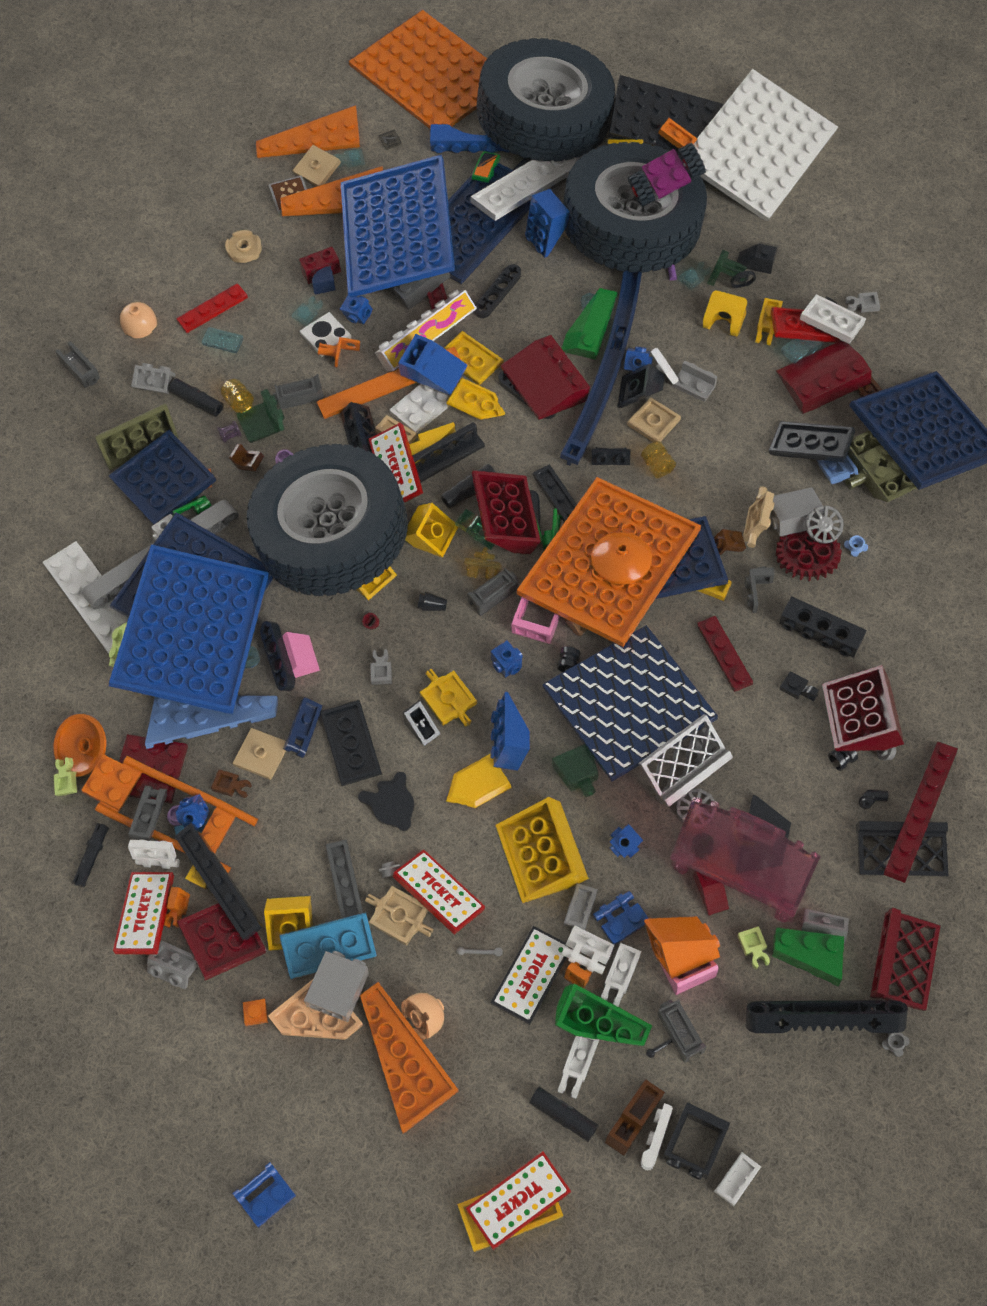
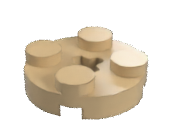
M249 230L237 231L232 234L233 237L230 240H226L225 248L227 255L233 262L246 263L256 260L262 251L259 236L254 235Z

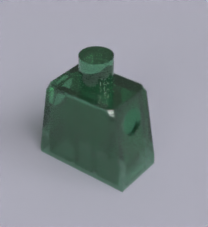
M465 509L459 515L455 525L483 546L492 550L495 544L485 540V536L479 534V531L483 529L481 518Z
M585 745L552 758V767L571 792L581 788L585 797H589L596 792L592 783L598 780V770L594 757Z

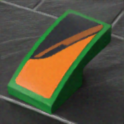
M483 151L473 171L472 179L489 183L494 176L495 167L500 162V155Z

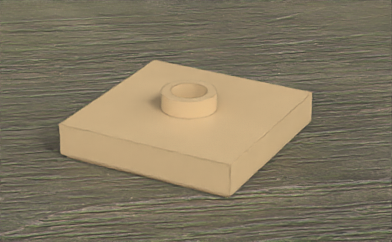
M312 145L293 169V173L297 176L302 175L304 180L317 187L326 183L341 161Z
M650 397L627 422V426L658 445L678 424L681 416Z
M251 728L233 761V765L271 780L286 750H283L286 741Z

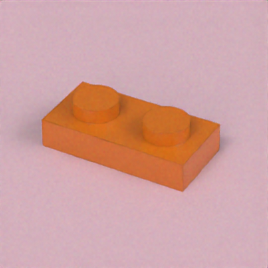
M670 118L658 132V134L679 149L689 143L694 144L697 141L695 136Z

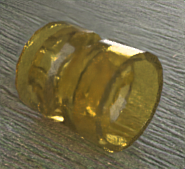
M229 379L221 387L222 397L235 412H245L252 406L253 395L240 380Z
M660 441L651 443L641 453V458L647 466H651L650 471L655 478H661L671 473L676 467V462L668 454L667 449Z

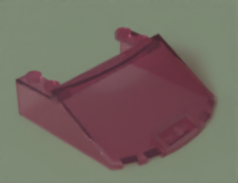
M693 797L670 857L672 859L671 865L674 866V869L681 874H686L691 868L776 909L775 918L784 923L787 921L792 923L821 856L815 851L811 854L803 849V842L799 840L795 843L784 837L785 831L758 817L731 807L730 811L718 808L719 803L712 801L710 805L703 804L701 798Z

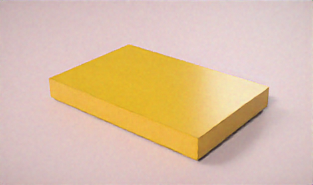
M463 331L444 347L446 350L452 347L456 348L461 360L467 364L463 375L477 385H481L504 363V359Z

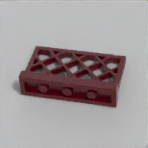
M893 907L885 913L870 993L871 998L898 1000L910 1008L921 1011L927 1010L941 925L903 914L901 910ZM901 920L909 922L913 931L905 935L900 927ZM924 927L934 930L932 939L928 941L920 932V929ZM913 933H916L922 943L916 948L912 946L907 938ZM901 940L904 941L910 950L904 955H901L897 949V942ZM923 946L930 954L929 959L925 962L921 960L916 950ZM909 954H912L918 963V966L911 970L903 959ZM897 961L901 963L906 973L899 977L893 970V964ZM921 967L926 978L925 981L919 984L912 972ZM906 975L910 977L915 987L906 991L900 981ZM894 982L902 992L898 997L888 994L889 986ZM917 989L922 995L921 1004L913 1002L908 993Z

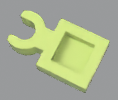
M66 757L65 764L64 760L56 759L55 765L59 770V774L54 775L56 796L77 793L76 772L71 771L74 764L72 758Z
M759 926L738 933L737 936L745 956L751 954L753 956V968L758 969L759 967L757 959H762L766 966L769 965L770 959L768 955L762 952L767 949V945Z

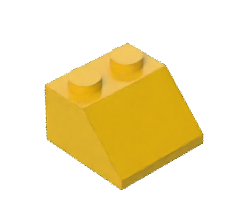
M433 503L419 505L408 524L405 540L415 548L443 557L459 526Z
M311 896L267 899L264 916L269 950H283L279 937L281 934L313 926Z

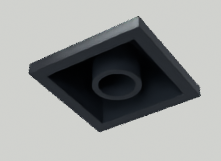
M647 364L622 376L617 407L623 408L662 391L665 375L651 364Z

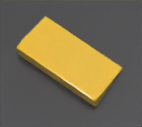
M389 567L379 577L373 578L372 582L366 585L363 584L362 587L356 590L367 600H370L394 579L397 574Z

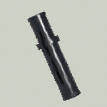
M96 823L90 840H87L86 851L72 884L76 886L81 885V887L85 888L97 855L104 847L102 844L109 830L108 826Z

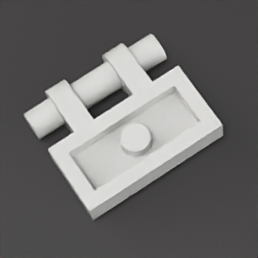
M144 839L130 840L128 848L132 859H135L136 865H143L149 868L151 866H162L163 869L179 867L180 861L176 859V852L172 842L147 841Z
M574 925L565 944L573 948V950L564 947L561 955L569 958L568 961L572 963L577 962L587 967L586 970L592 973L595 971L602 975L605 966L598 963V961L606 965L614 944ZM581 952V953H583V954H585V955L591 957V959H589V958H587V957H585V956H583V955H581V954H579V953Z

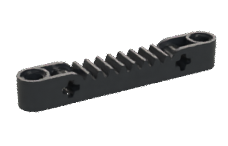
M898 1000L752 1001L746 1007V1028L753 1033H786L792 1027L794 1031H797L799 1026H802L803 1031H806L808 1026H811L813 1031L816 1030L817 1026H820L822 1031L827 1026L830 1027L831 1031H834L836 1026H839L840 1031H843L845 1026H848L850 1031L853 1030L854 1026H857L859 1031L864 1027L866 1031L871 1033H900L906 1029L908 1006Z

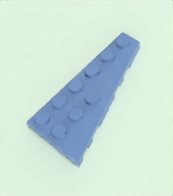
M237 696L233 715L155 697L145 741L146 749L153 748L154 744L165 742V744L173 743L174 739L182 737L189 739L218 732L219 728L230 726V728L238 727L237 724L247 721L254 723L274 718L277 713L278 697Z

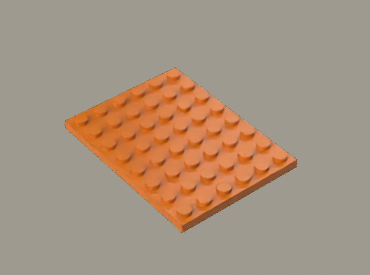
M422 10L351 59L349 65L431 129V124H448L452 127L477 109L479 78L487 58Z
M596 477L518 587L517 595L624 647L700 532L701 525ZM625 532L634 534L644 540L652 554V563L648 573L639 581L625 585L613 584L602 579L594 571L591 563L593 547L602 537L611 533Z

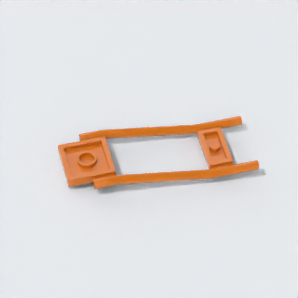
M103 754L81 790L82 793L100 801L95 811L130 828L133 819L118 812H120L142 773L191 796L200 794L204 802L216 807L201 833L214 854H216L235 817L254 827L259 820L212 795L157 771L129 756H126L122 764ZM154 830L153 839L172 842L174 849L185 853L176 839ZM220 862L229 874L231 867Z

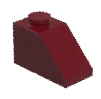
M716 862L696 867L693 878L708 916L728 910L729 905L724 882Z

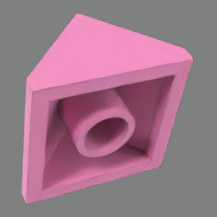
M286 632L282 637L295 678L320 671L309 635Z
M710 961L673 979L670 978L663 967L662 969L675 994L678 995L715 978L718 972V965L714 961Z

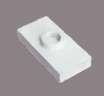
M653 349L651 353L659 363L656 365L657 369L663 374L665 373L674 385L679 381L678 377L659 349Z
M741 1152L714 1192L734 1207L761 1166Z

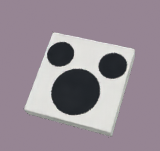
M330 312L300 330V335L317 353L319 343L336 346L339 342V337L351 339V334Z

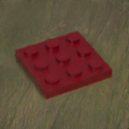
M127 734L119 759L120 763L123 764L126 756H129L179 780L188 749L187 744L179 742L165 744V742L154 744L153 748L146 749V737ZM142 773L129 797L141 798L146 785L152 786L153 789L157 790L163 788L167 789L165 803L172 804L176 788Z
M219 903L177 921L204 981L266 953V948L258 932L248 940H243Z

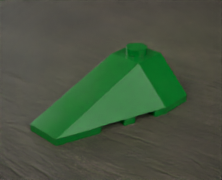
M602 288L598 289L566 333L561 348L564 352L597 360L617 292Z
M576 984L565 987L556 1008L555 1026L578 1037L644 1046L652 1028L651 1024Z

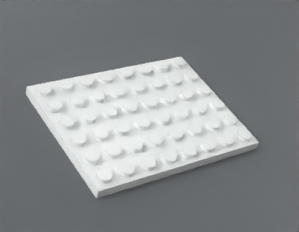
M752 69L694 143L706 169V173L700 176L760 218L768 221L835 133L838 126Z

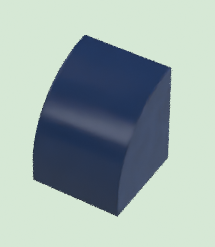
M331 266L318 270L313 276L312 284L315 295L336 290Z

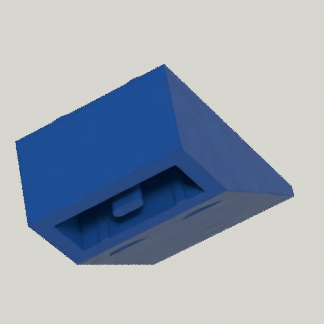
M551 189L532 195L525 232L526 239L532 242L536 251L541 253L544 258L548 257L566 229L570 213Z
M415 334L398 362L401 376L448 395L452 394L467 368V364L433 340Z
M505 692L502 699H499L497 702L496 711H493L491 715V723H494V728L491 732V741H494V746L491 749V758L494 759V767L518 771L530 749V731L509 693Z

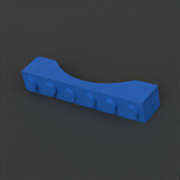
M431 124V151L437 153L452 151L454 153L461 151H470L472 153L478 151H487L489 153L505 151L510 153L509 150H505L499 144L497 145L487 135L464 133L448 124Z

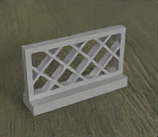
M703 714L639 762V765L654 789L657 801L669 807L731 760L733 756L729 750L725 749L708 716ZM704 722L706 726L705 736L697 735L699 725ZM686 735L691 736L689 748L681 747L682 738ZM696 737L704 739L701 751L694 749ZM709 740H713L718 747L712 752H706ZM669 748H675L672 760L664 759L666 750ZM680 750L688 751L685 763L677 762ZM693 752L701 753L699 762L695 765L690 764ZM653 760L658 761L656 773L650 772L647 767ZM663 762L671 763L669 775L661 774ZM677 764L684 766L683 774L679 777L674 776ZM660 777L668 778L667 786L661 790L658 786Z

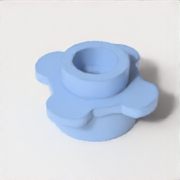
M855 535L849 541L844 542V547L848 548L854 557H857L862 551L868 550V545L865 544V540L861 536Z

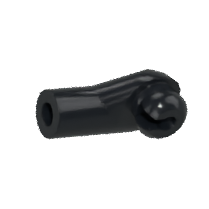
M867 790L859 799L860 807L869 809L876 801H888V791Z

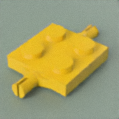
M429 669L425 674L431 680V683L420 691V696L443 726L456 718H459L465 727L470 725L472 721L466 715V712L477 705L475 697L454 670L445 676L438 677L433 669Z

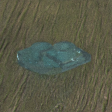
M794 339L782 347L781 350L795 364L806 354L808 356L813 354L823 346V343L821 341Z

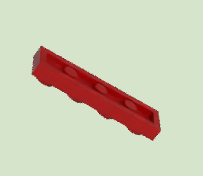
M237 283L176 318L183 330L189 333L247 299L248 296Z

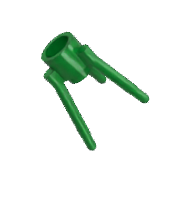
M203 495L197 500L173 510L172 516L176 512L181 514L191 508L199 515L212 505L207 497Z
M556 508L553 510L552 530L544 531V535H542L537 523L541 540L539 544H543L544 549L547 548L560 529L561 517L557 515Z

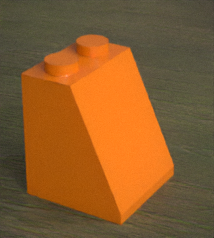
M697 916L650 918L644 920L653 953L671 979L720 957L718 938L715 934L711 935L708 925L702 923Z

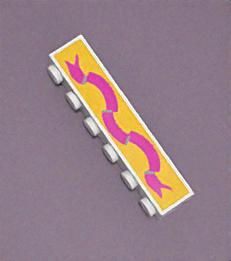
M454 290L448 295L449 298L447 300H441L434 305L436 308L432 311L427 310L421 314L422 318L420 320L412 321L407 325L405 331L401 330L392 336L393 340L379 345V350L375 354L387 372L394 371L399 367L398 362L415 334L434 341L477 309L466 290Z

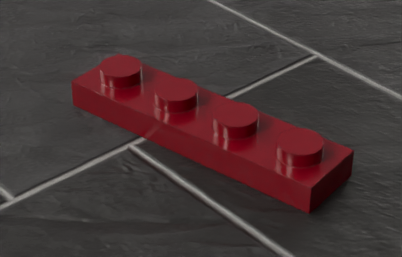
M713 616L698 622V629L733 691L736 692L753 685L752 678L717 617Z

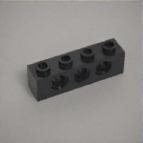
M791 596L779 622L788 631L794 630L801 633V636L805 639H814L825 648L836 649L842 656H851L853 658L867 630L793 596ZM799 619H805L807 622H802ZM818 627L824 628L825 631L819 630Z

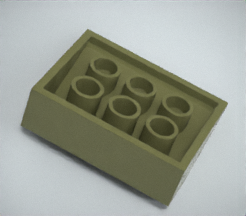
M165 403L95 436V440L109 470L125 464L168 430L177 438L179 437L168 406Z

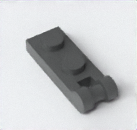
M145 786L128 833L129 838L151 841L163 803L167 797V789L160 788L157 790L153 789L152 786Z

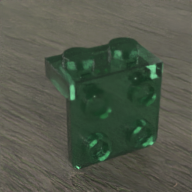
M268 389L260 391L263 403L236 414L250 443L285 430L282 421L285 419L281 408L277 409V400L274 394L270 395Z

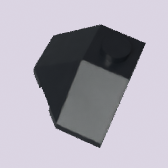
M760 242L740 251L735 267L771 274L779 246Z

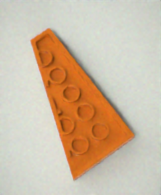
M356 105L256 141L257 158L307 153L312 145L324 151L360 147Z
M383 166L280 198L282 216L342 213L341 182L383 171Z
M377 982L363 992L360 997L400 1127L404 1134L459 1092V1090L380 983Z

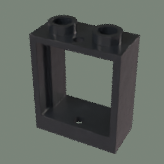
M687 1102L663 1158L667 1160L666 1163L675 1169L682 1167L689 1170L688 1174L695 1179L701 1180L702 1177L707 1179L730 1123ZM687 1118L719 1133L705 1168L699 1167L672 1153Z

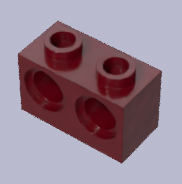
M332 246L299 259L301 272L308 284L312 283L315 273L324 267L331 266L333 275L341 272L339 258Z

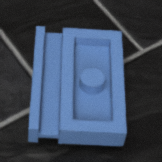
M848 455L845 462L817 460L820 469L831 484L842 482L850 478V475L853 473L855 475L858 474L857 467Z

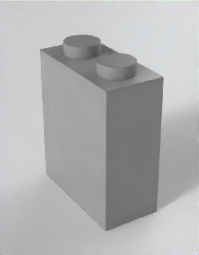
M811 487L775 495L773 498L774 508L770 513L772 528L777 530L779 536L806 531V519L813 509L823 506L814 489ZM825 509L819 510V512L821 513L822 517H824V510H825ZM815 512L812 517L815 519H819L817 513ZM810 520V527L815 526L816 522Z
M325 951L304 999L306 1006L348 1022L369 975L368 968L365 966L366 963L358 959H353V961L346 959L345 955L337 951L332 953Z

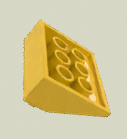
M547 797L496 824L522 903L572 888L577 883L589 879L560 801Z

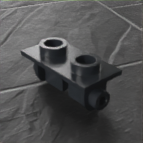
M595 447V449H592V465H630L631 449H626V447L613 449Z

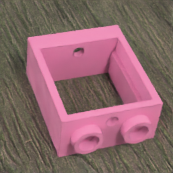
M522 597L511 624L512 633L550 644L560 616L554 613L549 627L522 620L529 600Z

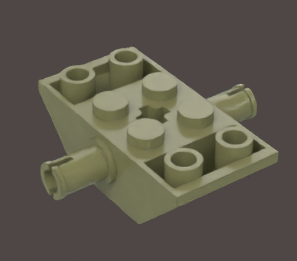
M870 431L852 439L848 456L857 467L858 474L845 479L846 486H849L848 489L851 490L864 483L875 499L885 502L892 501L917 489Z

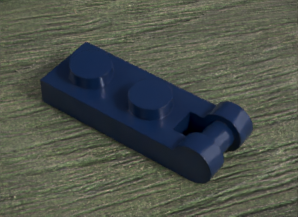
M306 697L301 699L283 750L293 751L296 753V756L301 758L305 756L323 705ZM296 739L301 741L300 745L295 743Z

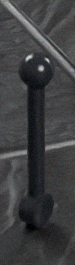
M680 1029L679 1035L685 1038L688 1032L686 1029ZM672 1039L654 1049H648L646 1055L649 1058L654 1057L656 1052L673 1042Z

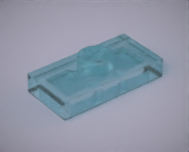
M208 327L202 344L237 354L244 339L243 335Z

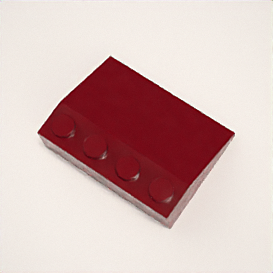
M552 335L535 340L501 365L503 372L538 420L587 401L590 389L589 384Z
M838 341L776 370V373L801 413L804 414L870 384L872 370L864 358L847 342Z
M473 470L472 477L485 540L512 553L531 554L541 540L527 477L525 475Z
M882 665L822 684L836 751H880L904 745L890 680Z

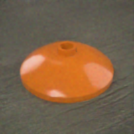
M616 532L602 537L594 545L591 563L594 571L605 581L625 585L639 581L648 573L652 563V554L647 543L640 537L631 533Z
M75 714L68 717L59 726L54 739L55 759L64 760V764L66 757L72 758L74 764L71 771L76 772V777L91 774L102 755H105L106 735L97 719L86 714Z

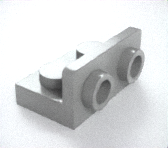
M684 361L682 370L677 375L679 381L674 385L672 384V386L705 402L716 387L717 376L710 371L697 367L693 363Z
M142 363V366L135 365L131 387L169 394L171 379L176 374L170 371L171 368L160 366L157 369L147 363Z
M164 941L160 942L158 954H150L147 960V972L182 989L187 988L188 978L198 967L191 953Z

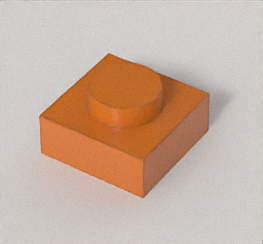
M265 999L243 1002L245 1026L268 1023Z

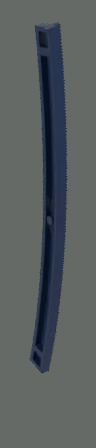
M625 270L623 272L616 314L600 368L579 419L560 454V458L566 460L569 466L571 463L579 464L597 428L615 384L635 315L642 276L640 271L629 272Z

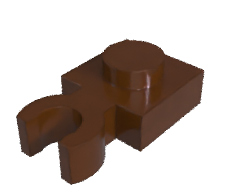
M219 769L211 789L214 792L232 797L234 792H237L240 797L247 798V792L241 790L243 787L251 788L252 785L248 780L239 781L240 778L237 774Z

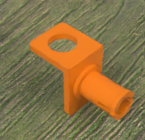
M339 337V342L336 346L319 343L318 355L334 357L335 367H338L341 349L360 351V341ZM347 343H352L355 346H349Z

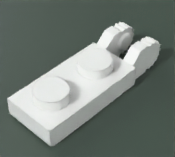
M622 943L620 944L604 984L605 988L601 995L602 999L607 1001L610 988L617 990L618 994L613 1004L619 1007L642 951Z
M575 1037L562 1072L563 1077L558 1092L563 1094L567 1087L568 1078L571 1077L577 1080L572 1089L571 1097L577 1098L582 1082L585 1081L599 1040Z
M665 1103L663 1109H657L654 1122L658 1124L655 1132L650 1131L646 1143L650 1146V1149L644 1151L641 1158V1167L645 1171H651L655 1165L673 1109L672 1106Z

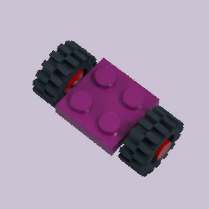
M693 143L678 149L680 158L675 149L643 165V172L640 170L627 178L638 203L642 207L655 200L652 188L658 199H661L690 183L691 179L693 180L706 173L703 160Z

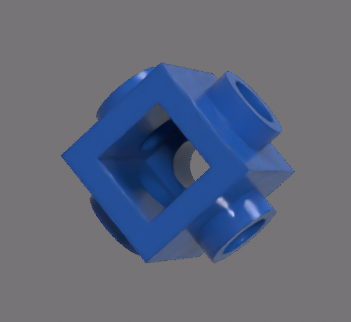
M348 295L340 308L345 317L355 324L357 322L365 324L373 309L365 297Z
M636 346L635 349L628 348L624 369L635 371L647 364L652 365L653 357H650L651 351H646L647 348Z
M508 640L491 650L492 664L498 673H502L506 678L520 671L523 656L518 648L514 649Z
M198 794L180 801V805L176 810V818L180 824H183L184 828L190 823L195 824L199 828L205 824L210 811L201 795Z
M627 824L623 829L618 827L610 834L612 839L609 842L612 845L609 848L617 857L622 855L625 858L628 855L631 858L640 850L637 846L644 840ZM623 838H627L629 840L627 846L621 845V840Z

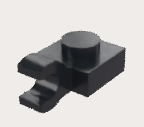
M791 671L780 686L781 691L796 699H799L800 695L813 702L818 696L817 693L819 691L814 686H807V679Z

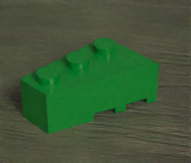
M776 928L773 936L772 957L809 972L813 976L822 978L837 987L840 985L843 970L844 936Z

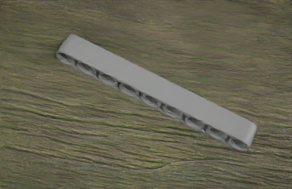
M221 500L192 518L191 521L216 535L230 525L229 523L232 520H237L239 513L227 500ZM150 546L84 587L82 595L94 609H100L111 600H114L149 551Z

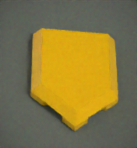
M464 378L460 379L446 403L480 420L505 415L503 408L498 403L496 393Z
M489 754L454 774L446 802L477 808L511 789L512 786L501 768L494 767V759Z

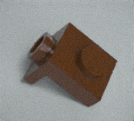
M237 444L229 456V459L238 469L246 471H256L264 458L260 451H247L242 444Z
M722 529L714 537L720 555L726 550L743 552L746 549L742 532Z

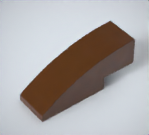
M645 1079L609 1132L604 1143L625 1156L665 1092Z

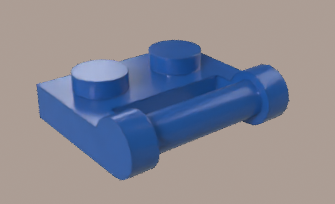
M271 1162L265 1165L266 1169L241 1190L237 1189L232 1193L258 1228L296 1196ZM272 1176L275 1182L249 1203L246 1197Z

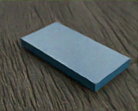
M366 912L279 936L290 979L316 973L325 951L330 953L333 951L340 952L345 955L346 959L351 961L353 959L364 960L377 956Z

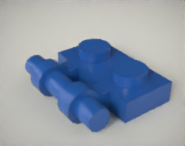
M630 891L624 895L619 894L615 897L616 900L608 905L600 906L599 910L593 913L596 921L602 918L607 920V923L602 925L601 928L614 945L644 927V920L649 919L638 903L632 907L629 906L627 902L634 899ZM621 907L624 912L614 918L611 913Z

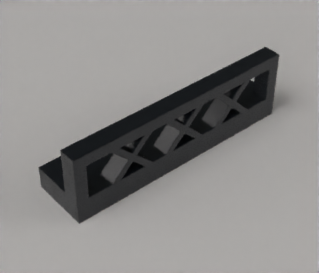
M350 402L340 413L348 444L372 453L371 446L367 443V440L369 441V438L377 434L369 406ZM359 411L364 412L365 418L359 413ZM363 425L369 430V433L363 428Z
M474 422L413 455L414 462H417L415 466L420 483L485 447V443L477 434V425Z

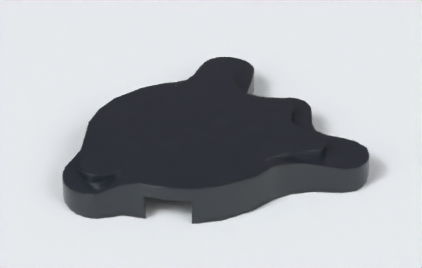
M404 772L396 773L391 781L378 782L377 787L379 791L377 793L361 791L359 793V801L372 808L374 816L380 823L392 825V827H396L400 831H407L411 827V817L415 804L411 793L406 788L407 777Z

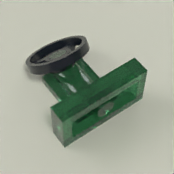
M722 250L707 284L714 286L720 272L732 276L730 283L733 288L751 285L756 280L755 273L753 271H745L746 266L728 259L729 252ZM750 275H753L752 279L746 282L748 280V277ZM735 281H738L739 283H743V284L736 285V284H733V283H734Z

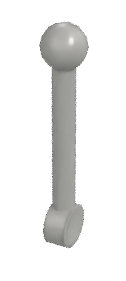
M458 947L456 950L458 955H463L464 953L495 954V956L500 957L503 954L501 948L481 950Z

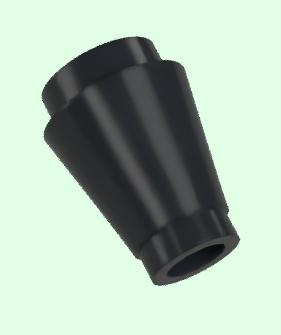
M425 591V593H420L417 608L422 609V611H445L447 599Z

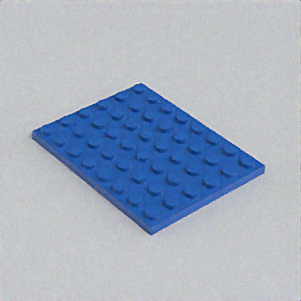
M442 155L341 182L347 289L349 296H360L455 271L444 159Z
M151 545L109 680V686L233 715L269 572Z

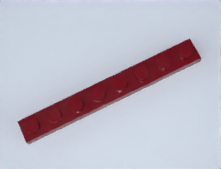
M937 741L885 868V876L903 883L906 882L958 748Z

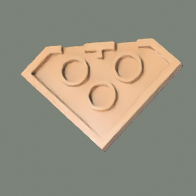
M313 979L268 1015L280 1033L287 1036L346 1040L363 1026V1023L354 1012H352L349 1021L345 1022L307 1007L304 999Z

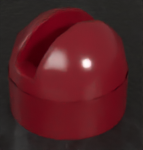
M367 613L362 619L363 626L369 630L376 629L380 624L378 616L374 613Z

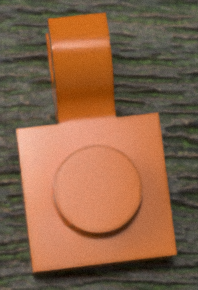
M171 887L168 897L167 909L170 912L166 915L164 926L170 928L172 921L173 925L179 928L177 921L181 920L182 915H186L190 894L179 887Z

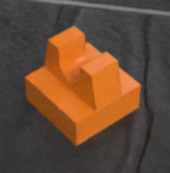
M571 962L566 969L564 978L572 984L585 988L592 972L580 968L581 964L577 962Z

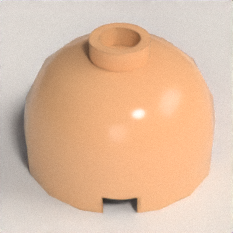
M133 302L123 308L120 314V326L126 335L132 338H143L150 335L154 328H156L157 318L152 308L147 304Z
M416 993L405 999L401 1004L403 1016L411 1020L416 1027L413 1029L421 1040L432 1037L441 1029L444 1023V1006L439 999L428 993Z

